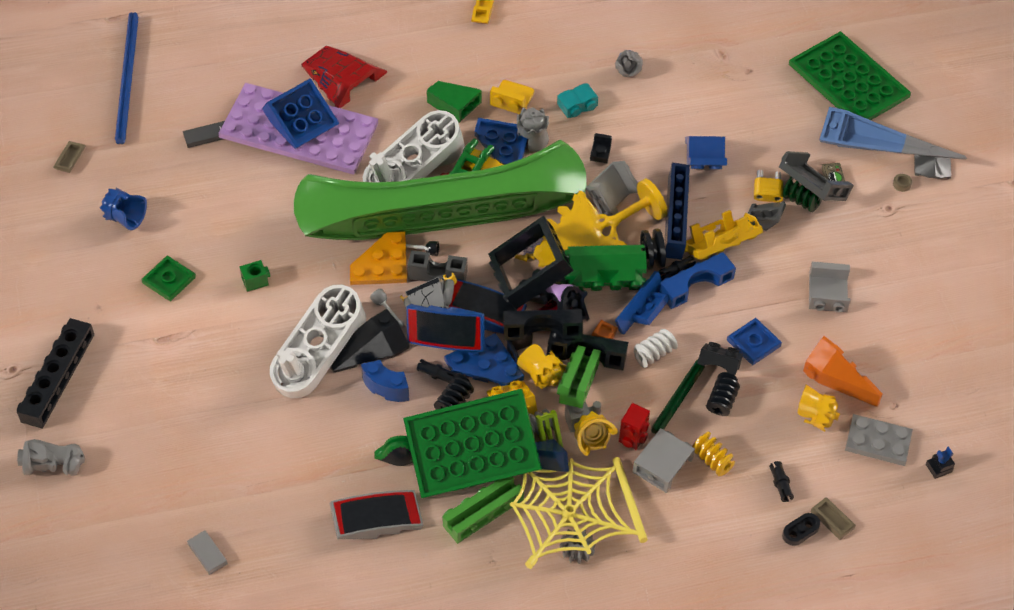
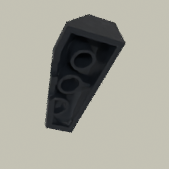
M386 309L370 318L353 333L330 368L336 373L355 368L358 364L372 362L385 357L387 359L393 358L409 349L410 345L398 321Z

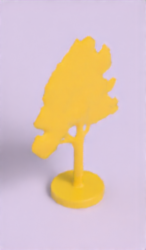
M645 178L637 183V193L640 201L615 215L598 214L597 209L586 197V194L583 191H579L571 199L574 201L571 211L567 206H558L557 212L562 215L559 224L552 219L547 220L554 227L563 249L567 250L569 246L627 245L625 242L620 241L617 235L616 228L621 221L643 208L657 220L665 218L668 211L665 200L658 188L649 179ZM611 226L610 234L604 236L602 230ZM545 236L542 237L543 241L541 244L536 245L533 253L534 257L539 261L538 266L543 268L556 260Z

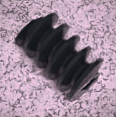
M728 372L718 374L707 401L706 408L708 411L719 416H728L730 414V409L733 407L732 403L735 402V397L738 394L737 391L740 389L735 375Z
M456 373L450 384L442 392V395L435 401V410L465 403V399L470 397L469 393L474 392L469 379L463 374Z

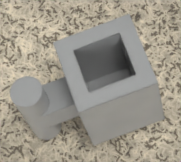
M585 401L583 408L565 405V419L570 432L575 431L574 423H578L582 415H588L591 411L600 415L601 403L595 401L593 406L588 407Z

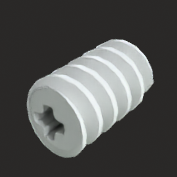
M661 329L659 332L654 333L653 336H649L646 340L634 346L635 357L638 363L643 368H646L648 363H654V359L659 360L660 356L664 357L666 355V352H672V348L677 349V340L671 332Z

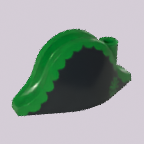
M400 435L389 438L383 446L374 452V458L396 466H405L413 463L407 436Z

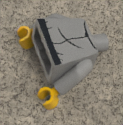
M454 273L449 278H447L446 274L443 275L445 282L437 277L405 291L407 296L403 297L401 295L400 298L404 302L406 311V306L410 304L422 307L433 305L448 309L452 302L454 285L457 282Z

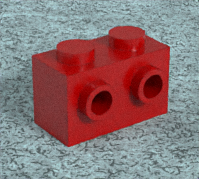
M631 403L621 420L619 442L625 447L637 450L640 444L645 443L650 424V410Z

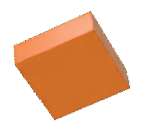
M600 320L591 336L613 339L618 331V327Z

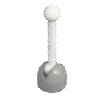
M377 289L374 291L370 299L376 305H383L388 309L402 328L404 322L399 320L387 305V295L384 290Z

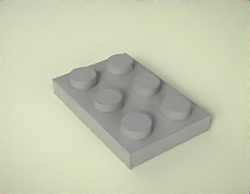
M853 414L845 451L905 466L913 429Z

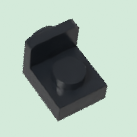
M594 134L590 161L608 163L612 136Z

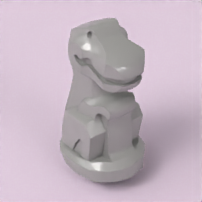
M33 439L26 441L23 449L18 450L17 461L18 466H22L24 475H31L34 471L45 472L50 470L55 472L57 465L61 464L63 465L65 475L75 476L81 464L85 462V457L77 444L58 446Z

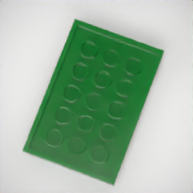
M841 31L789 60V65L836 108L850 111L869 120L878 117L911 96V92Z
M523 389L403 418L421 498L542 470Z

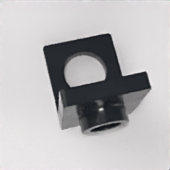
M532 333L526 336L524 340L507 341V351L516 364L519 358L517 350L532 345Z

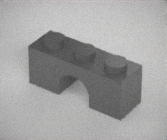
M411 250L408 262V279L428 282L439 277L445 282L443 275L446 274L447 278H449L454 273L456 279L466 281L468 272L466 257L449 255L446 263H436L430 258V253Z

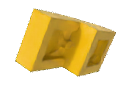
M476 0L471 22L488 24L494 0Z

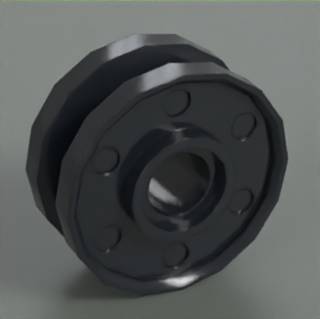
M659 228L654 229L652 238L648 230H642L640 245L645 246L643 251H646L647 270L653 268L654 260L658 268H664L666 251L661 230Z

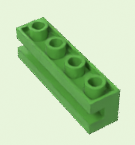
M578 345L576 352H572L570 362L567 363L566 372L563 373L561 383L558 385L559 403L583 408L599 366L600 350L593 349L591 356H585L586 347Z
M513 477L496 480L488 487H482L477 494L471 498H465L460 505L454 509L450 508L442 516L443 527L458 544L513 508L510 506V503L516 499L522 487L520 484L517 486L514 484ZM524 492L517 503H520L524 500Z

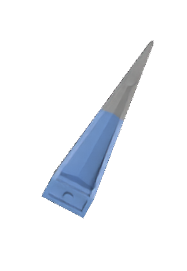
M833 107L828 109L819 139L820 142L837 145L838 147L967 159L965 155L906 135L850 111Z

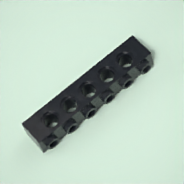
M70 318L67 324L62 327L58 340L54 341L50 354L45 357L41 370L36 373L32 386L28 387L24 400L17 407V414L21 423L43 429L94 337V331L90 323Z

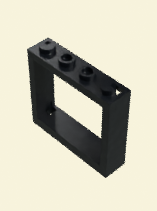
M542 216L488 253L491 259L489 264L495 271L493 273L495 278L500 282L498 286L504 293L503 298L507 304L511 303L516 309L574 271L554 227L545 216ZM545 236L556 260L512 290L502 265Z

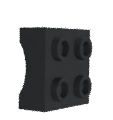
M715 342L705 343L701 348L697 364L703 366L717 365L724 368L728 373L736 375L743 354L739 353L740 350L732 347L724 349Z

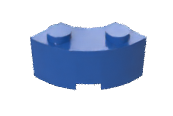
M381 360L361 364L363 381L372 393L385 397V400L409 401V387L404 372H395L383 366Z

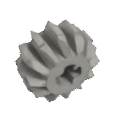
M586 529L581 532L583 537L587 535ZM563 535L561 539H579L578 535ZM593 535L586 539L588 546L595 541L592 540ZM562 542L560 548L583 547L581 542ZM595 545L590 548L591 554H587L586 551L570 550L563 551V557H569L570 563L575 559L580 564L581 559L588 561L589 556L594 555Z

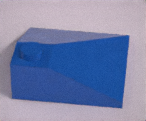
M311 78L268 101L262 108L270 123L295 149L339 124Z

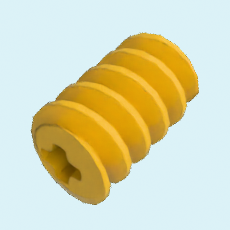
M706 432L694 442L692 447L695 448V454H698L701 460H705L706 465H709L711 470L716 471L717 476L721 477L728 473L735 465V461H731L733 454L730 453L726 456L728 449L720 450L722 443L719 442L714 445L717 440L716 437L709 439L711 433Z

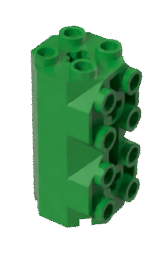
M569 246L564 251L574 271L564 278L570 285L576 286L580 290L591 288V291H601L604 286H610L612 291L621 290V287H629V290H639L646 283V278H643V273L647 272L646 251H643L645 246Z

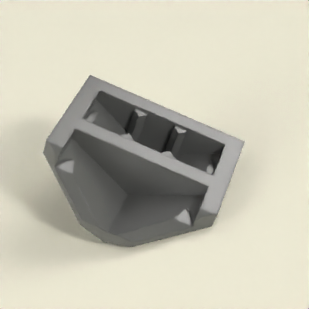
M914 155L915 175H922L928 178L950 179L952 176L951 158Z
M777 202L756 205L755 203L751 205L748 214L755 216L762 229L767 231L780 221L786 203Z

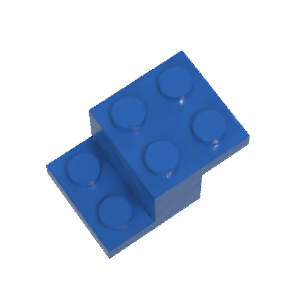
M685 137L687 165H691V169H704V166H709V169H722V166H727L725 137Z

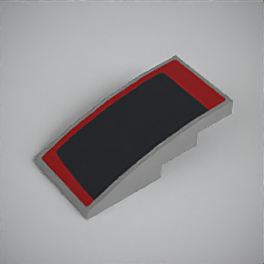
M415 490L369 493L330 502L337 539H377L379 535L399 534L401 530H421L423 527Z

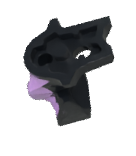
M540 269L533 271L532 276L538 273ZM562 278L530 300L531 302L547 305L548 301L552 299L557 303V310L570 309L571 307L572 309H582V319L586 321L590 319L584 302V298L588 295L587 291L570 285L565 278Z

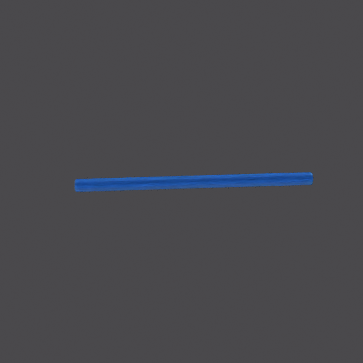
M131 12L128 16L115 132L117 144H124L126 139L139 18L136 12Z

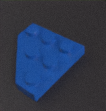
M478 118L475 137L485 148L490 144L493 145L494 151L491 155L503 165L523 159L528 138L522 135L518 136L517 124Z
M496 333L485 337V351L483 352L456 350L444 356V361L452 372L470 376L473 380L499 383V386L509 385L517 380H524L523 373Z

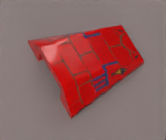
M330 46L323 47L301 64L337 108H342L350 102V91L369 77L376 82L387 73L385 69Z

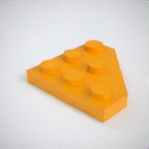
M386 232L350 264V285L407 283L405 232Z

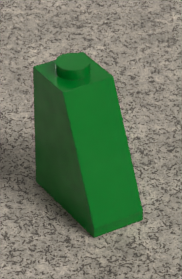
M437 81L434 85H431L426 92L428 104L438 110L453 114L459 123L482 103V91L480 89Z

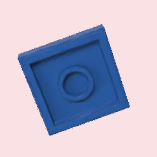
M754 318L727 336V341L734 348L740 350L739 353L743 354V357L752 366L782 345V342L757 318Z

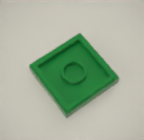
M167 255L141 280L144 285L168 301H172L196 278V274Z

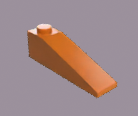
M823 336L807 358L803 372L819 384L877 407L883 395L867 376H861L857 372V366L853 361L849 363L842 354L844 352L840 347Z

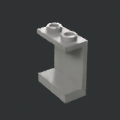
M625 161L612 162L586 186V189L599 212L612 216L618 213L616 206L630 193H637L638 182L633 177Z
M812 261L809 271V309L835 312L848 311L850 298H848L847 280L850 273V265Z
M660 428L634 461L633 473L667 493L671 488L672 479L685 462L693 460L695 448L688 442H683L676 438L671 432Z

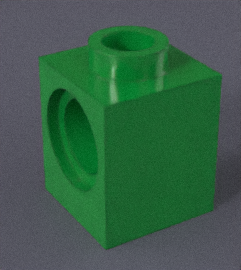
M261 260L239 266L241 278L247 292L269 285L268 277H270V272L267 266L264 267Z

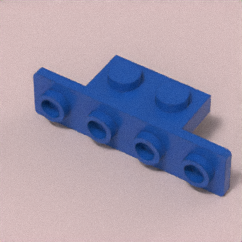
M654 271L615 319L620 334H625L634 322L650 325L668 303V295L658 293L660 282L663 281L659 271Z

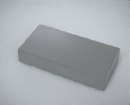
M205 530L187 541L189 547L209 575L228 564Z

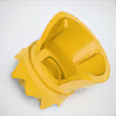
M533 344L519 356L517 365L531 375L536 387L539 386L543 390L551 385L556 386L560 382L559 380H561L567 366L552 351L549 352L551 355L545 356L542 348L537 344Z
M806 384L798 405V414L802 417L811 418V420L805 419L804 422L825 432V427H831L833 420L838 421L840 413L837 412L838 403L835 396L822 395Z
M591 411L588 415H582L579 422L574 423V436L577 439L580 451L585 456L589 455L590 450L605 449L611 434H618V430L613 423L606 420L604 415H598L594 411Z

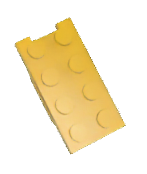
M728 210L722 213L723 219L700 227L699 223L691 225L692 238L686 240L684 252H688L690 255H694L695 258L703 260L713 253L723 252L725 248L740 245L742 241L756 238L757 235L763 233V229L755 216L745 213L744 217L733 221L732 212ZM720 224V229L714 233L715 225Z

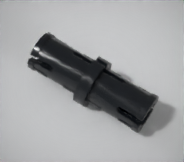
M688 256L681 261L676 260L670 266L660 269V275L666 273L661 276L662 280L693 267L696 261L689 262L694 260V257Z
M421 359V363L417 365V371L426 373L435 380L438 378L447 383H450L456 372L442 368L440 364L435 365L424 359Z
M775 461V467L773 463L769 466L774 477V486L778 488L781 501L789 502L788 496L790 500L794 498L789 485L790 479L784 472L782 462Z

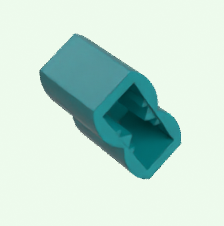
M584 83L573 90H566L557 96V105L567 118L577 117L582 112L594 110L598 106V96L588 83Z

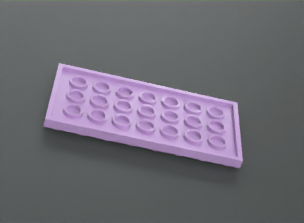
M249 83L244 84L219 131V138L345 173L355 174L378 125V118L328 105L339 124L295 149L270 123L262 110L268 101L283 93Z

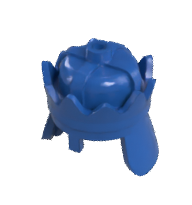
M116 187V190L108 189L100 209L105 213L103 215L106 218L105 220L119 222L126 229L132 231L142 223L145 217L147 200L143 196L130 195Z

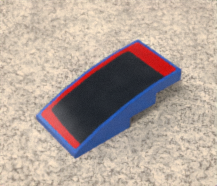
M457 279L449 308L456 307L483 313L485 330L504 334L503 311H525L527 304L516 309L511 303H506L503 293Z
M414 304L406 306L408 343L448 350L485 351L483 313L456 307L446 309L433 305L429 307Z

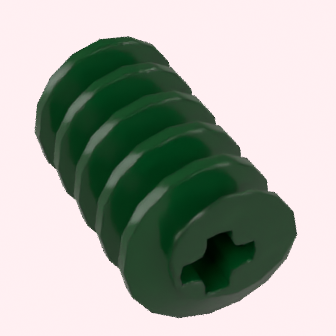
M790 177L784 186L783 197L789 198L791 202L796 201L797 205L802 204L804 209L808 208L810 212H814L821 204L822 199L809 189H806L805 186H799L800 183L798 181L794 183V178Z

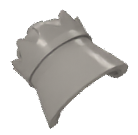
M523 107L521 113L517 114V134L529 139L528 149L531 152L540 151L549 142L547 132L549 116H545L543 108L536 110L532 107L526 110Z

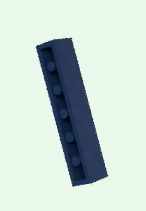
M672 162L668 176V213L665 223L664 243L666 258L682 260L686 247L690 165Z

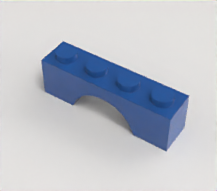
M724 252L713 255L708 260L698 262L687 270H682L670 278H665L660 282L659 293L668 295L669 301L667 305L673 309L687 302L691 285L697 282H710L720 286L734 279L736 267Z

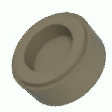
M898 174L894 177L893 186L896 190L905 192L911 188L912 179L910 176Z

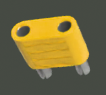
M760 170L757 171V178L754 180L755 200L776 203L783 201L781 172H779V175L778 171L775 172V178H764L763 170H761V173Z

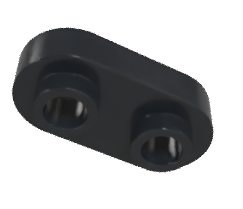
M812 513L801 515L784 527L782 533L783 540L792 546L799 545L818 532L820 527L819 518Z

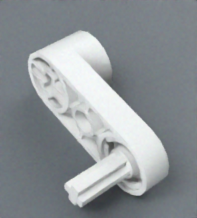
M437 110L429 112L386 150L378 154L373 152L369 156L371 161H369L370 164L364 170L363 182H396L425 178L439 165L444 166L454 163L459 159L465 147L458 120L447 111ZM411 155H418L417 158L413 160H407V158Z
M332 285L319 293L273 358L270 365V377L277 391L283 396L294 399L309 395L320 383L353 333L366 323V314L361 301L351 287ZM315 337L324 338L321 344L317 346L310 345Z

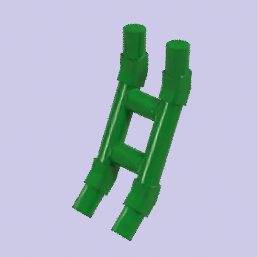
M472 139L464 147L461 156L449 174L469 172L462 169L466 161L475 164L472 171L481 170L485 161L494 151V146L488 145L478 158L470 155L478 144L477 139Z

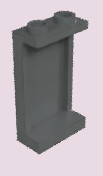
M787 151L783 155L779 168L822 200H847L854 185L848 181H830L807 164L810 157L808 152Z

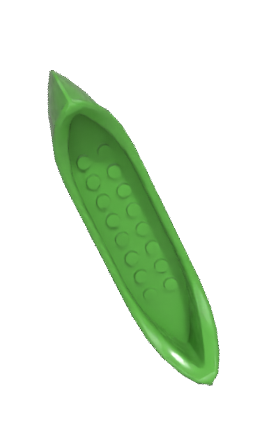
M558 140L528 157L505 165L484 170L405 181L358 182L308 174L301 180L296 190L294 215L299 228L305 236L332 240L379 239L386 232H405V235L501 222L535 215L573 202L571 199L574 194H577L579 191L584 193L586 191V170L575 150L564 141Z

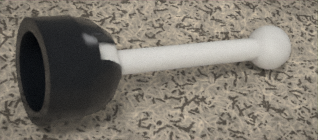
M429 241L425 246L406 244V248L425 249L431 256H438L439 241Z

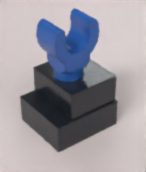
M949 446L945 451L941 452L938 450L937 454H934L932 459L926 462L927 468L935 479L952 473L955 463L951 458L953 452Z

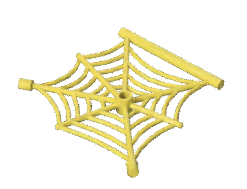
M619 457L613 458L614 465L608 468L586 467L574 462L573 458H570L568 462L569 471L555 478H543L536 476L533 472H529V476L533 479L531 489L527 497L521 503H517L526 485L527 473L523 474L522 488L516 499L510 503V506L513 507L525 529L533 553L525 563L527 568L532 569L538 561L537 558L559 551L577 550L586 551L587 554H591L590 548L596 543L615 535L634 534L638 535L640 543L647 542L648 539ZM573 465L589 471L607 472L602 477L589 476L573 471ZM542 469L534 472L552 473L557 471ZM615 470L636 530L631 529L621 519L612 504L610 479L611 474ZM573 474L598 481L594 485L581 483L573 480ZM568 476L567 482L557 485H547L541 482V480L557 481ZM606 479L608 503L612 512L623 526L617 525L607 515L602 506L600 485ZM537 483L540 488L536 496L529 504H525L532 495ZM572 483L582 487H589L590 489L587 492L572 488ZM568 485V490L561 493H552L548 489ZM542 490L547 493L544 501L539 506H534L533 504L538 499ZM595 490L599 508L609 522L602 521L593 510L591 494ZM572 492L584 496L578 500L572 497ZM567 494V497H564V498H557V497H556V496H563V495ZM549 497L554 501L551 508L542 507ZM587 498L588 506L595 518H591L584 509L583 502ZM567 500V504L564 506L561 502ZM558 505L562 510H558L555 508ZM579 506L581 507V510L584 515L576 513V509ZM517 508H523L531 521L540 546L537 552L535 551L529 530ZM527 509L536 511L547 530L548 537L543 544L535 522ZM540 511L547 512L552 519L555 527L552 532H550L547 522ZM552 513L562 515V519L558 524ZM574 518L581 519V521L576 522ZM592 522L590 524L585 525L581 529H579L578 525L582 523ZM597 524L603 526L589 532L585 537L581 533L588 527ZM570 526L573 527L576 532L558 531L561 527ZM610 528L620 530L599 537L589 546L586 542L587 538L601 530ZM555 535H578L579 539L567 538L550 542ZM581 542L583 547H563L543 552L546 547L556 543Z

